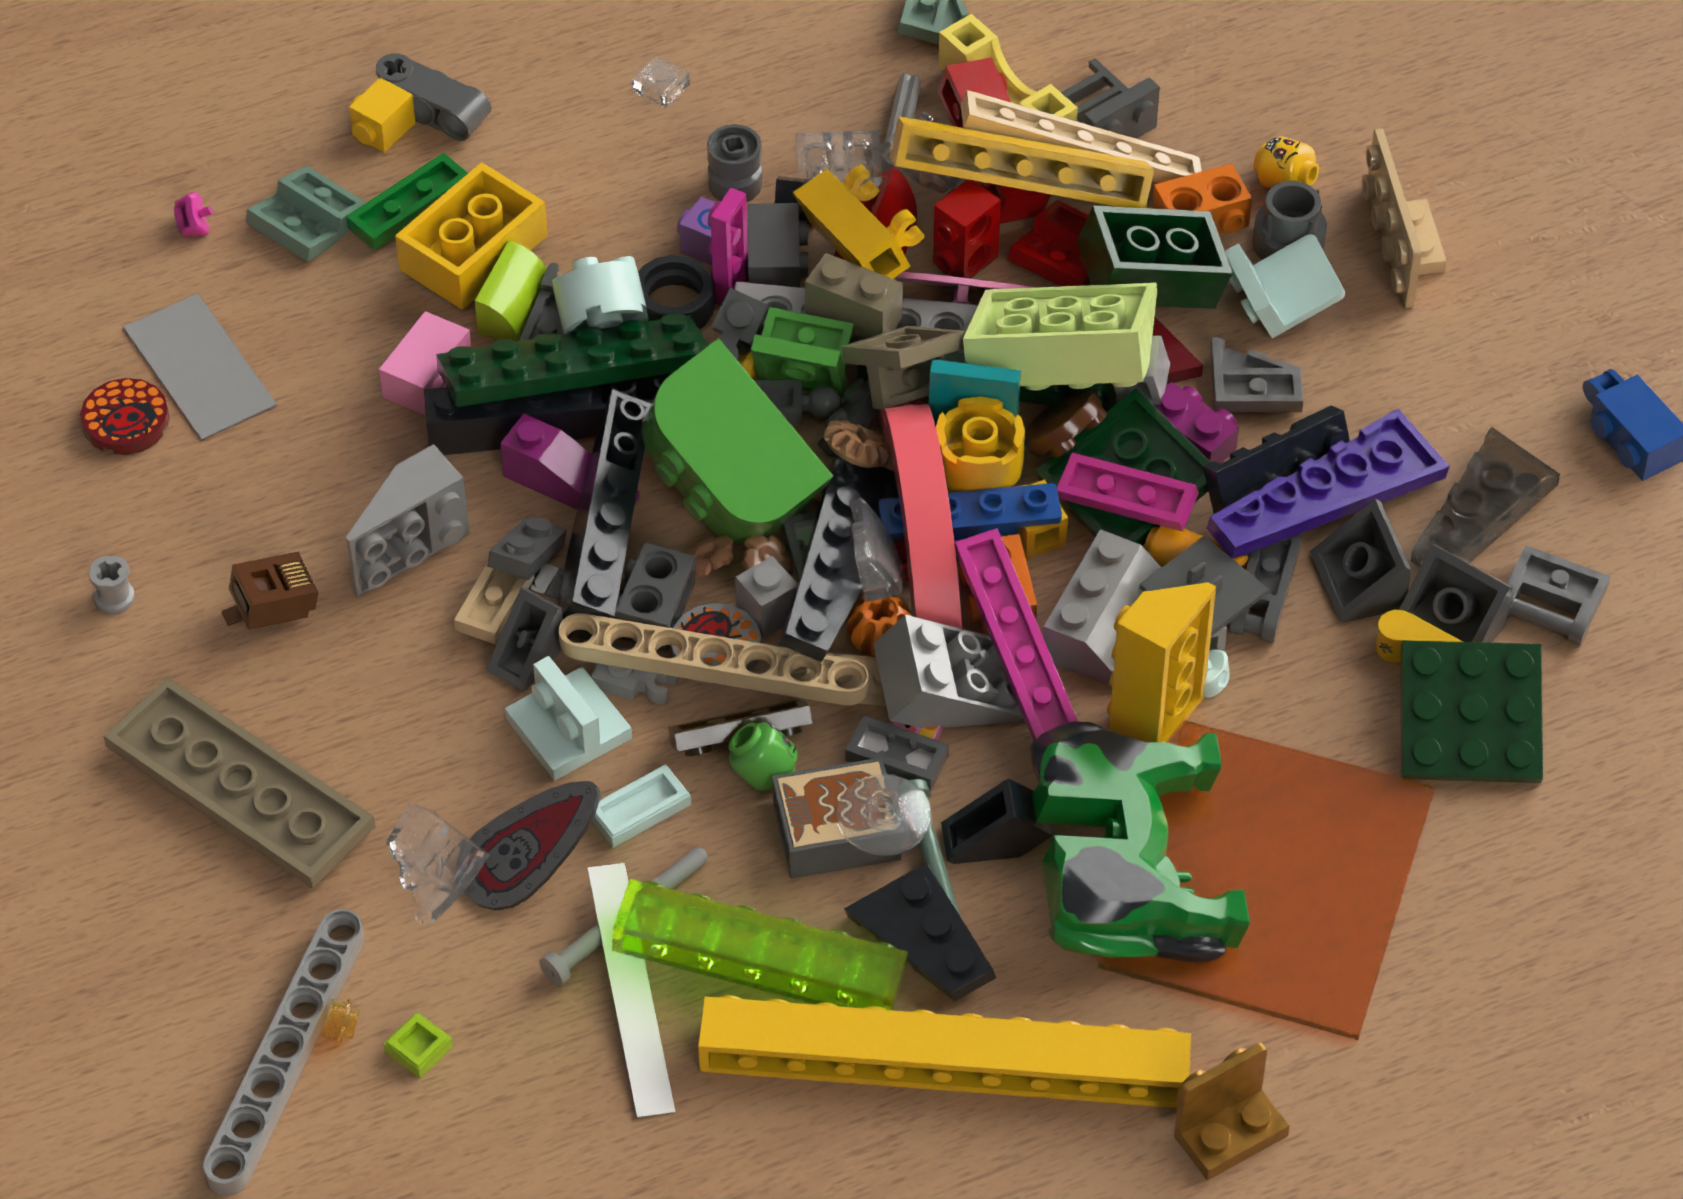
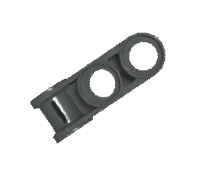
M388 54L379 59L376 64V75L378 78L381 77L413 94L415 121L442 131L455 140L465 141L491 112L490 101L477 88L464 85L449 78L440 71L432 70L409 59L405 55Z

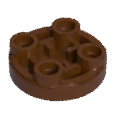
M1092 388L1080 389L1061 398L1029 424L1025 430L1024 446L1030 454H1035L1036 457H1041L1049 451L1055 458L1062 456L1076 444L1074 436L1084 428L1086 430L1094 428L1106 418L1107 413L1101 406V400Z

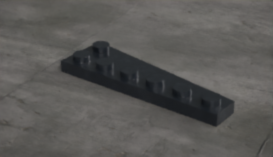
M835 455L831 464L830 472L833 477L822 495L779 644L820 662L823 661L888 542L887 539L883 538L879 500L899 497L894 471L885 467L865 468L857 466L838 455Z

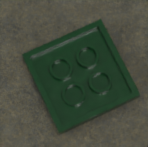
M1135 388L1106 412L1107 416L1100 424L1092 429H1085L1074 438L1076 444L1073 448L1062 456L1050 457L1035 470L1040 481L1045 479L1047 484L1054 483L1058 486L1071 454L1076 453L1195 484L1199 493L1196 499L1198 501L1208 492L1203 466L1211 462ZM1059 499L1094 537L1097 536L1101 529L1143 546L1151 529L1156 526L1160 527V525Z
M1403 640L1401 643V779L1541 783L1543 780L1542 644Z

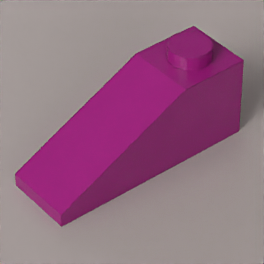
M523 414L500 443L504 477L577 509L591 453L562 430ZM637 490V495H636L635 503H636V501H637V500L639 499V497H640L638 490Z

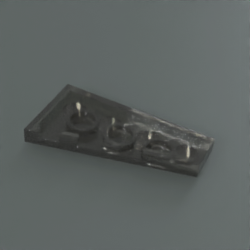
M1491 427L1484 438L1481 448L1473 454L1467 463L1466 471L1459 482H1455L1449 491L1446 502L1440 511H1436L1412 548L1410 561L1420 568L1432 544H1436L1466 562H1472L1558 486L1560 473Z

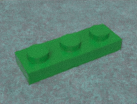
M443 152L346 216L347 227L373 250H376L394 238L396 234L465 177L468 172Z

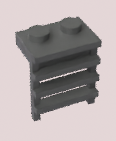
M1095 58L1089 61V68L1095 74L1061 92L1075 104L1107 85L1110 87L1108 90L1077 106V122H1084L1083 124L1135 139L1157 127L1160 86L1150 77L1128 89Z

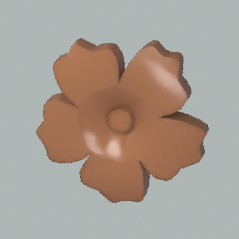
M726 535L717 538L715 536L706 537L696 542V547L688 550L687 554L696 556L695 572L698 578L708 576L711 569L715 571L723 565H730V561L734 559L730 552L733 550L732 545L734 544L732 538Z
M763 535L752 536L744 542V545L748 548L744 552V559L741 562L745 570L773 556L788 573L792 571V561L784 555L787 551L786 548L774 536L770 537L768 541Z

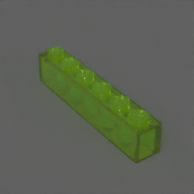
M629 879L613 926L612 951L811 1004L827 1002L839 1007L865 1008L868 1006H878L894 1011L904 979L908 951L897 949L886 942L873 943L851 937L840 930L828 931L805 925L794 918H778L759 913L748 906H732L713 901L702 894H687L667 889L657 882H641Z

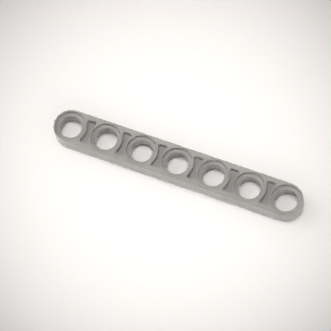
M334 910L325 915L321 920L205 1156L203 1169L206 1182L211 1191L218 1195L229 1196L237 1194L249 1183L364 943L362 922L359 916L350 910ZM342 925L349 926L355 931L350 939L342 942L335 941L329 937L332 929ZM319 964H330L336 968L335 974L325 980L313 978L310 972ZM310 1002L317 1006L316 1013L306 1019L296 1018L291 1014L292 1009L299 1003ZM291 1041L298 1045V1051L288 1058H279L272 1053L273 1048L280 1042ZM263 1081H273L280 1086L277 1093L268 1098L257 1097L253 1094V1089ZM243 1121H254L260 1126L259 1131L250 1138H239L233 1134L236 1125ZM232 1161L240 1166V1171L237 1175L230 1179H219L213 1174L216 1166L222 1162Z

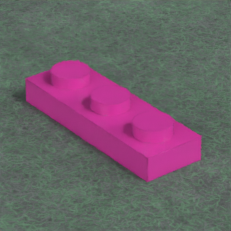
M733 188L729 189L721 202L717 201L714 203L707 220L708 226L711 227V242L709 245V254L712 255L713 267L711 276L714 282L715 303L718 305H722L730 288L735 289L736 282L747 283L749 280L746 193Z
M1076 453L1071 454L1057 486L1059 499L1182 532L1199 494L1195 484Z

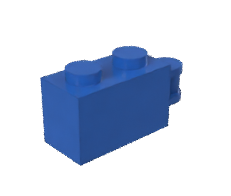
M1609 369L1603 372V374L1583 382V392L1587 400L1593 405L1590 418L1593 431L1599 438L1605 439L1618 454L1622 464L1627 468H1631L1642 481L1683 461V423L1638 374L1624 381L1615 370Z

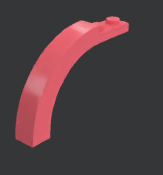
M919 398L891 408H885V410L878 409L877 418L890 450L900 502L909 577L911 614L913 617L962 629L957 561L948 490L941 449L929 404H922Z

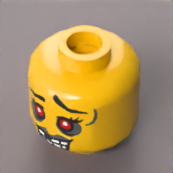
M1284 136L1274 137L1269 142L1263 143L1254 159V171L1257 173L1260 184L1267 189H1271L1273 183L1279 184L1286 181H1298L1312 186L1319 174V165L1316 163L1313 148L1305 143Z

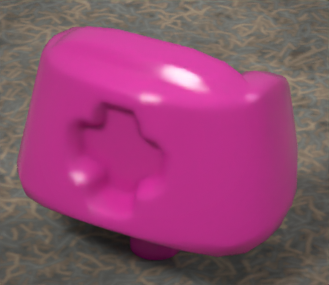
M191 192L174 202L177 228L183 237L206 236L209 233V226L205 216L211 215L213 212L210 206L203 207V200L200 194Z

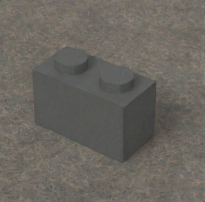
M799 203L748 204L749 283L800 288V278H808L809 273L808 252H800L799 246H808L807 220H799Z

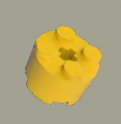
M979 396L963 398L958 401V407L948 411L946 415L943 412L939 415L936 431L948 493L1014 487L1020 479L1024 460L1025 429L1019 414L1015 417L1010 411L1003 408V402L998 399Z

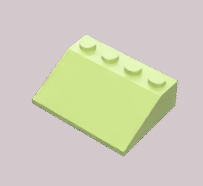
M1157 283L985 290L963 337L966 364L1021 370L1020 386H1025L1026 389L1034 391L1046 389L1051 385H1068L1073 389H1084L1098 383H1112L1115 387H1130L1138 382H1143L1150 363Z

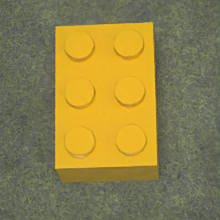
M481 162L395 235L399 270L463 310L478 296L508 240L516 242L531 251L548 236L545 201Z

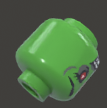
M768 722L748 723L735 733L729 743V763L731 768L751 788L757 791L771 790L772 776L796 772L794 766L798 757L797 749L773 724Z

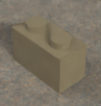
M825 253L805 281V314L854 323V336L867 339L892 331L902 319L903 283Z

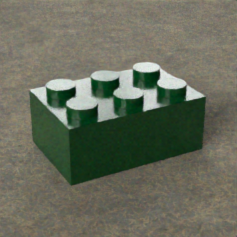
M1093 205L1076 241L1091 285L1157 283L1156 306L1216 309L1233 274L1210 211Z

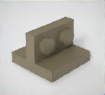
M905 326L841 346L844 364L867 366L873 409L885 410V408H891L928 396L932 360L946 361V354L964 349L963 337L965 331Z

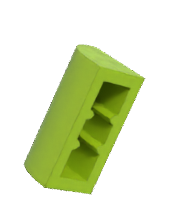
M508 240L475 299L478 335L495 340H513L518 342L539 295L541 281L547 268L537 255L516 242Z

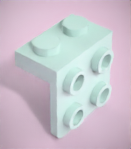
M1312 234L1303 236L1252 265L1239 243L1225 251L1233 272L1230 282L1237 293L1244 290L1247 298L1241 301L1242 306L1253 324L1261 320L1272 339L1342 300L1345 296V290L1319 241Z

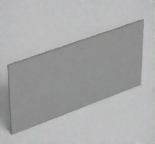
M198 293L123 326L201 440L277 406L275 400Z

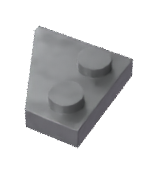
M1211 337L1210 350L1215 412L1218 409H1225L1228 412H1302L1303 390L1300 367L1284 361L1271 360L1265 354L1251 349L1247 355L1226 348L1224 339Z

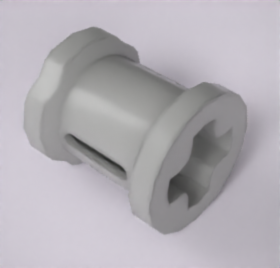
M102 556L96 559L91 564L89 572L90 582L96 587L94 592L95 605L103 613L111 615L127 611L135 600L134 589L127 582L130 573L129 565L119 556Z

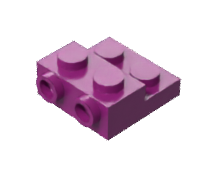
M1170 382L1165 388L1161 404H1153L1210 462L1216 461L1221 464L1230 456V453L1237 449L1239 427L1233 415L1225 409H1218L1215 412L1203 404L1201 395L1193 387L1184 386L1181 389Z

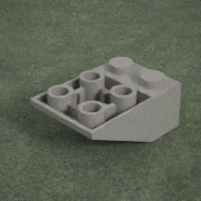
M434 444L394 467L346 536L353 590L357 597L371 589L381 587L388 579L410 567L418 566L427 557L447 546L457 544L464 536L470 534L464 478Z
M904 615L873 644L890 721L919 728L941 725V728L1025 722L990 636Z

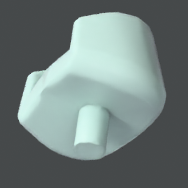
M1209 650L1207 678L1204 685L1205 698L1214 697L1219 694L1229 681L1228 656L1222 650Z

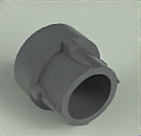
M1298 181L1273 183L1272 188L1266 195L1265 205L1258 211L1255 217L1253 247L1260 259L1267 258L1308 234H1312L1317 238L1324 251L1327 222L1321 212L1322 204L1318 189L1315 190L1308 184Z

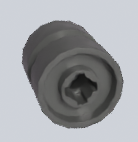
M738 124L725 125L716 129L707 141L709 191L716 199L722 201L729 189L733 188L746 193V202L753 200L762 188V145L759 135L753 129Z

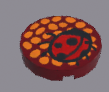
M132 378L108 381L94 389L84 400L80 413L85 437L91 444L100 450H103L104 447L114 450V454L122 455L140 452L156 444L163 436L162 431L166 424L168 427L170 420L164 394L155 385L142 379Z

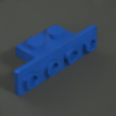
M1054 483L948 493L954 543L998 528L1000 536L1017 534L1018 527L1059 524L1062 520L1057 486ZM899 497L880 499L879 514L883 538L887 540L904 538Z

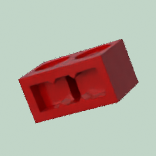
M967 179L934 204L933 263L936 264L940 271L953 277L971 279L999 257L1001 200L974 180Z

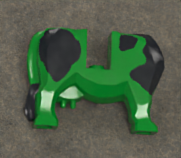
M1070 722L1042 733L1030 745L1032 765L1038 780V785L1032 795L1036 823L1105 827L1103 838L1054 835L1042 861L1051 922L1049 929L1051 939L1064 950L1105 957L1152 956L1194 963L1214 961L1225 955L1226 947L1238 948L1250 925L1244 889H1233L1221 895L1206 898L1195 895V891L1192 888L1180 886V882H1190L1192 875L1189 872L1176 871L1174 864L1166 856L1169 829L1159 796L1175 791L1189 792L1193 788L1199 791L1210 792L1222 766L1217 733H1204L1195 744L1186 747L1167 742L1141 741L1092 722Z

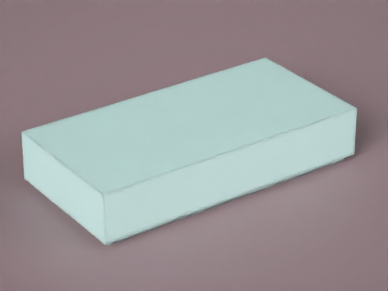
M665 764L599 800L592 822L612 848H615L692 805L691 795Z

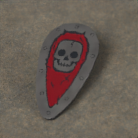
M580 781L550 788L500 814L476 831L464 845L458 861V881L465 895L479 907L495 911L514 908L528 900L552 877L586 833L596 813L601 797L597 785L591 781Z

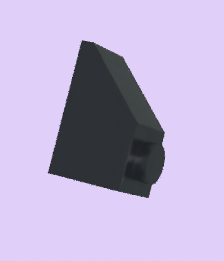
M1007 778L942 821L941 826L947 861L952 864L1019 858L1052 837V824L1036 823L1032 798L1034 790Z

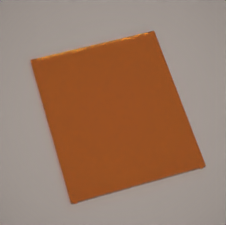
M1184 720L1176 745L1186 747L1195 744L1204 733H1217L1222 766L1210 792L1199 791L1193 788L1189 792L1175 791L1159 796L1169 829L1166 856L1174 864L1176 871L1189 872L1192 875L1190 882H1180V886L1192 888L1197 896L1212 898L1229 890L1244 889L1250 925L1238 948L1226 947L1225 955L1214 961L1194 963L1152 956H1101L1098 968L1359 1040L1434 796L1435 787Z

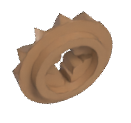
M847 420L830 421L823 432V438L828 443L830 449L836 455L854 465L865 468L883 467L889 461L891 454L884 438L875 435L873 430L863 428L860 424L855 425Z

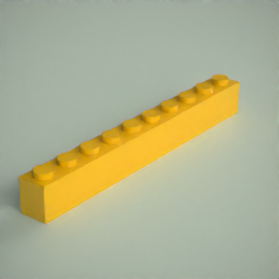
M724 995L720 997L705 996L698 1049L700 1072L1177 1108L1179 1088L1190 1073L1191 1033L1178 1032L1170 1028H1159L1156 1030L1131 1029L1119 1024L1105 1027L1081 1025L1074 1021H1061L1058 1023L1038 1022L1024 1017H1013L1010 1019L985 1018L973 1013L961 1016L935 1014L928 1010H915L913 1012L892 1011L878 1006L853 1008L839 1007L827 1002L813 1005L790 1003L783 999L760 1001Z

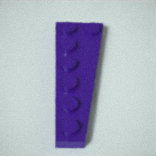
M1397 409L1361 429L1358 437L1347 443L1340 441L1330 447L1328 454L1314 461L1311 458L1300 464L1298 471L1287 478L1280 476L1267 483L1261 490L1248 494L1210 516L1207 530L1225 552L1234 559L1356 513L1374 499L1382 503L1446 478L1450 466L1407 417Z

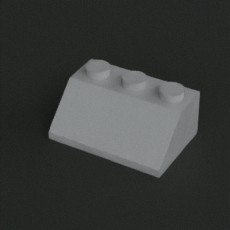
M1101 529L1099 530L1044 625L1043 638L1055 665L1109 685L1111 674L1114 671L1115 659L1111 657V653L1116 643L1117 631L1113 628L1115 619L1125 605L1132 606L1143 591L1139 588L1140 583L1162 568L1142 545Z

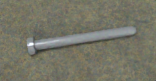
M703 848L692 849L632 896L635 916L638 917L703 866L708 858L707 852ZM596 924L558 955L554 952H549L540 959L539 963L543 973L553 984L557 986L563 985L571 978L570 969L602 945L599 924Z

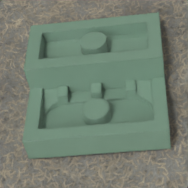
M306 165L279 179L275 195L248 208L246 223L309 262L333 246L350 231L347 227L346 216L366 202Z

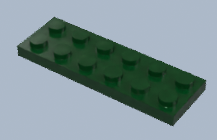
M668 314L660 320L647 322L628 320L615 327L602 329L598 327H584L576 333L563 335L544 333L531 340L518 342L499 340L494 342L492 346L479 348L459 346L452 348L449 352L436 354L437 370L456 407L671 374L708 347L709 344L690 315Z

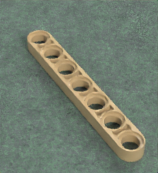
M585 613L569 615L559 625L560 648L567 657L576 660L839 705L858 704L866 698L869 692V672L866 666L860 661L850 658L825 655L823 661L820 662L785 647ZM575 630H586L592 634V637L584 643H574L567 638ZM621 637H628L636 641L635 647L627 651L615 649L612 643ZM664 645H674L681 649L680 654L674 658H663L656 653ZM711 652L720 653L726 658L721 665L709 666L701 661L704 655ZM754 660L766 661L771 666L768 671L761 674H754L746 669L747 664ZM798 668H809L816 674L809 681H798L791 677V673ZM852 675L857 677L861 683L856 688L844 689L839 687L836 681L842 676Z

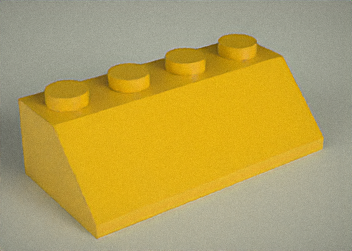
M1207 582L1142 592L1132 606L1125 605L1120 610L1113 626L1114 630L1117 631L1116 643L1111 653V657L1115 660L1114 671L1109 680V685L1112 686V698L1107 707V712L1110 714L1109 729L1141 741L1169 743L1204 699L1216 586Z

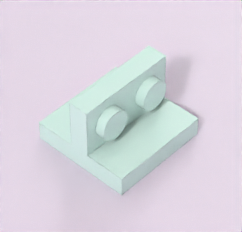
M550 656L533 664L535 684L531 687L533 693L505 708V718L554 781L632 739V727L583 666L564 675Z

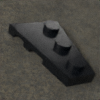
M927 862L844 908L849 919L859 927L862 925L876 936L878 942L890 951H895L912 965L916 972L954 1002L996 979L993 968Z

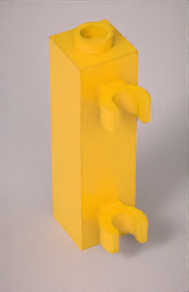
M863 165L852 168L847 174L846 180L842 183L826 169L793 192L809 223L846 261L892 279L911 267L901 248L918 244L925 235L916 225L905 231L909 225L916 221L915 217L907 209L898 212L893 217L890 226L886 228L860 202L871 200L879 193L878 187L871 180L860 186L865 179L871 176L870 172Z

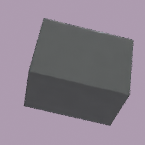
M1374 499L1310 551L1340 621L1349 622L1385 614L1391 610H1399L1408 593L1411 568L1381 501Z
M1432 544L1399 610L1407 611L1463 642L1492 643L1505 627L1513 587L1438 545Z

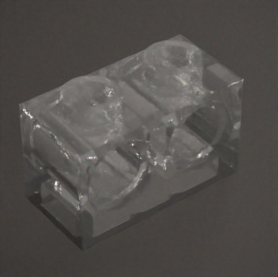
M879 130L796 133L797 178L813 179L828 169L842 183L846 180V176L852 168L863 165L870 172L871 176L865 179L860 186L870 180L877 187L882 184V178L880 177L882 174V158Z

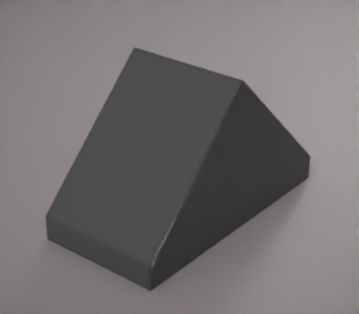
M520 588L486 670L522 690H527L535 681L533 664L547 656L554 660L562 651L559 643V625L563 620L562 608L526 588Z

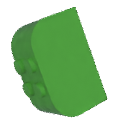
M719 338L666 378L644 418L642 427L643 442L646 451L656 464L654 469L659 478L668 487L675 486L685 498L683 500L685 509L696 521L703 520L718 537L726 535L733 539L734 544L744 545V542L752 536L763 535L766 539L782 527V524L787 519L798 515L817 500L833 477L831 472Z

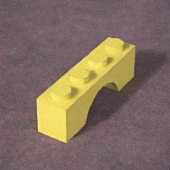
M972 14L939 32V68L943 71L947 65L992 57L998 73H1002L1006 79L1007 93L1012 103L1077 122L1078 107L1052 84L1039 91H1034L1016 77L1003 56L998 37Z

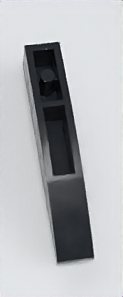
M671 374L456 407L447 387L424 389L428 447L434 444L443 455L500 450V443L523 414L562 430L573 440L596 436L608 395L612 389L652 404L660 386Z
M613 389L608 395L595 439L566 556L557 606L562 608L563 619L575 613L614 618L645 450L642 427L651 403ZM575 630L569 634L586 641L592 637V634L586 630Z

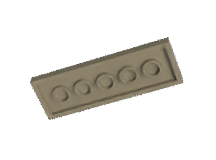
M168 677L104 735L106 747L312 889L375 828L373 815Z

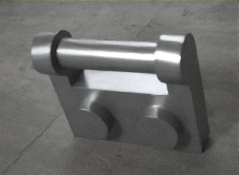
M1525 545L1507 582L1508 585L1513 587L1507 619L1511 615L1566 635L1569 642L1581 646L1606 593L1610 576ZM1520 593L1574 612L1577 616L1575 619L1520 600L1518 596Z

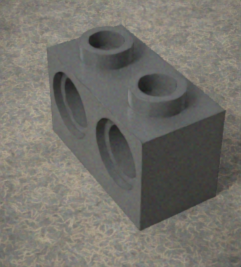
M644 542L638 559L632 557L627 565L624 582L627 585L623 593L619 592L614 619L673 628L682 616L695 585L696 556ZM628 637L618 638L625 641L636 643V641ZM670 645L661 646L658 650L667 652Z

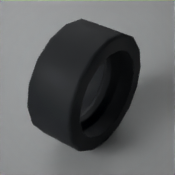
M668 255L653 259L643 265L638 271L647 308L648 321L660 320L668 314L690 315L698 329H701L713 316L715 305L714 282L710 271L701 262L687 256ZM669 285L686 286L699 294L694 301L678 307L662 306L649 298L652 292Z

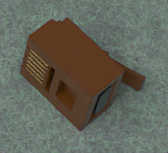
M299 552L233 564L229 591L236 605L223 610L222 615L228 626L244 620L248 630L308 618L309 611L316 609L319 592Z

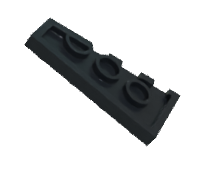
M1330 405L1291 424L1290 431L1282 435L1274 432L1263 437L1262 444L1251 450L1242 447L1230 453V460L1221 464L1213 461L1204 465L1203 469L1213 514L1248 494L1261 490L1267 483L1280 476L1287 478L1298 471L1300 464L1311 458L1316 461L1328 454L1330 447L1338 442H1349L1344 411Z

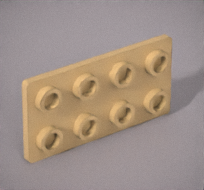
M1383 128L1374 129L1372 145L1366 147L1368 174L1362 176V191L1365 200L1371 199L1373 205L1371 209L1373 228L1375 231L1380 230L1382 234L1381 252L1384 262L1391 263V285L1394 294L1400 293L1404 308H1412L1415 302L1418 276L1444 273L1447 260L1427 199L1406 201Z

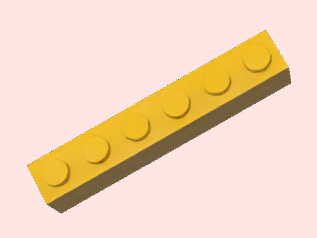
M898 116L890 159L897 167L1117 207L1146 208L1154 169L1146 161Z

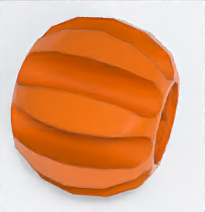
M878 591L876 595L866 594L857 600L854 608L850 610L847 619V631L853 646L862 654H872V657H876L873 644L904 615L913 616L909 605L898 596L892 597L886 591Z

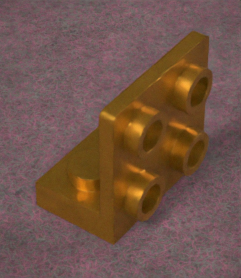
M1258 1043L1247 1050L1246 1048H1239L1233 1051L1224 1059L1223 1063L1206 1072L1199 1070L1192 1073L1179 1088L1174 1138L1207 1181L1289 1136L1290 1125L1262 1090L1267 1049L1262 1043Z

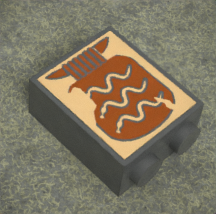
M882 757L772 776L773 806L790 878L901 860L902 841L909 839L908 825L905 813H896L894 802H899L897 781L894 774H886Z

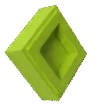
M415 1012L383 1045L386 1054L421 1079L453 1048L452 1037L421 1014Z

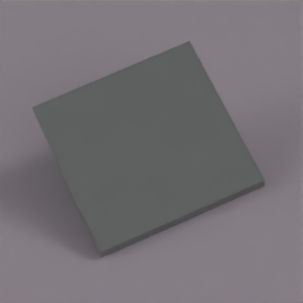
M1205 536L1140 583L1139 586L1143 592L1207 582L1216 586L1211 636L1267 595L1269 591L1266 586Z

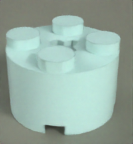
M625 256L610 262L598 263L596 257L581 258L572 263V271L557 276L552 280L564 334L576 333L584 327H598L600 329L615 327L628 320L648 321L647 308L634 257Z

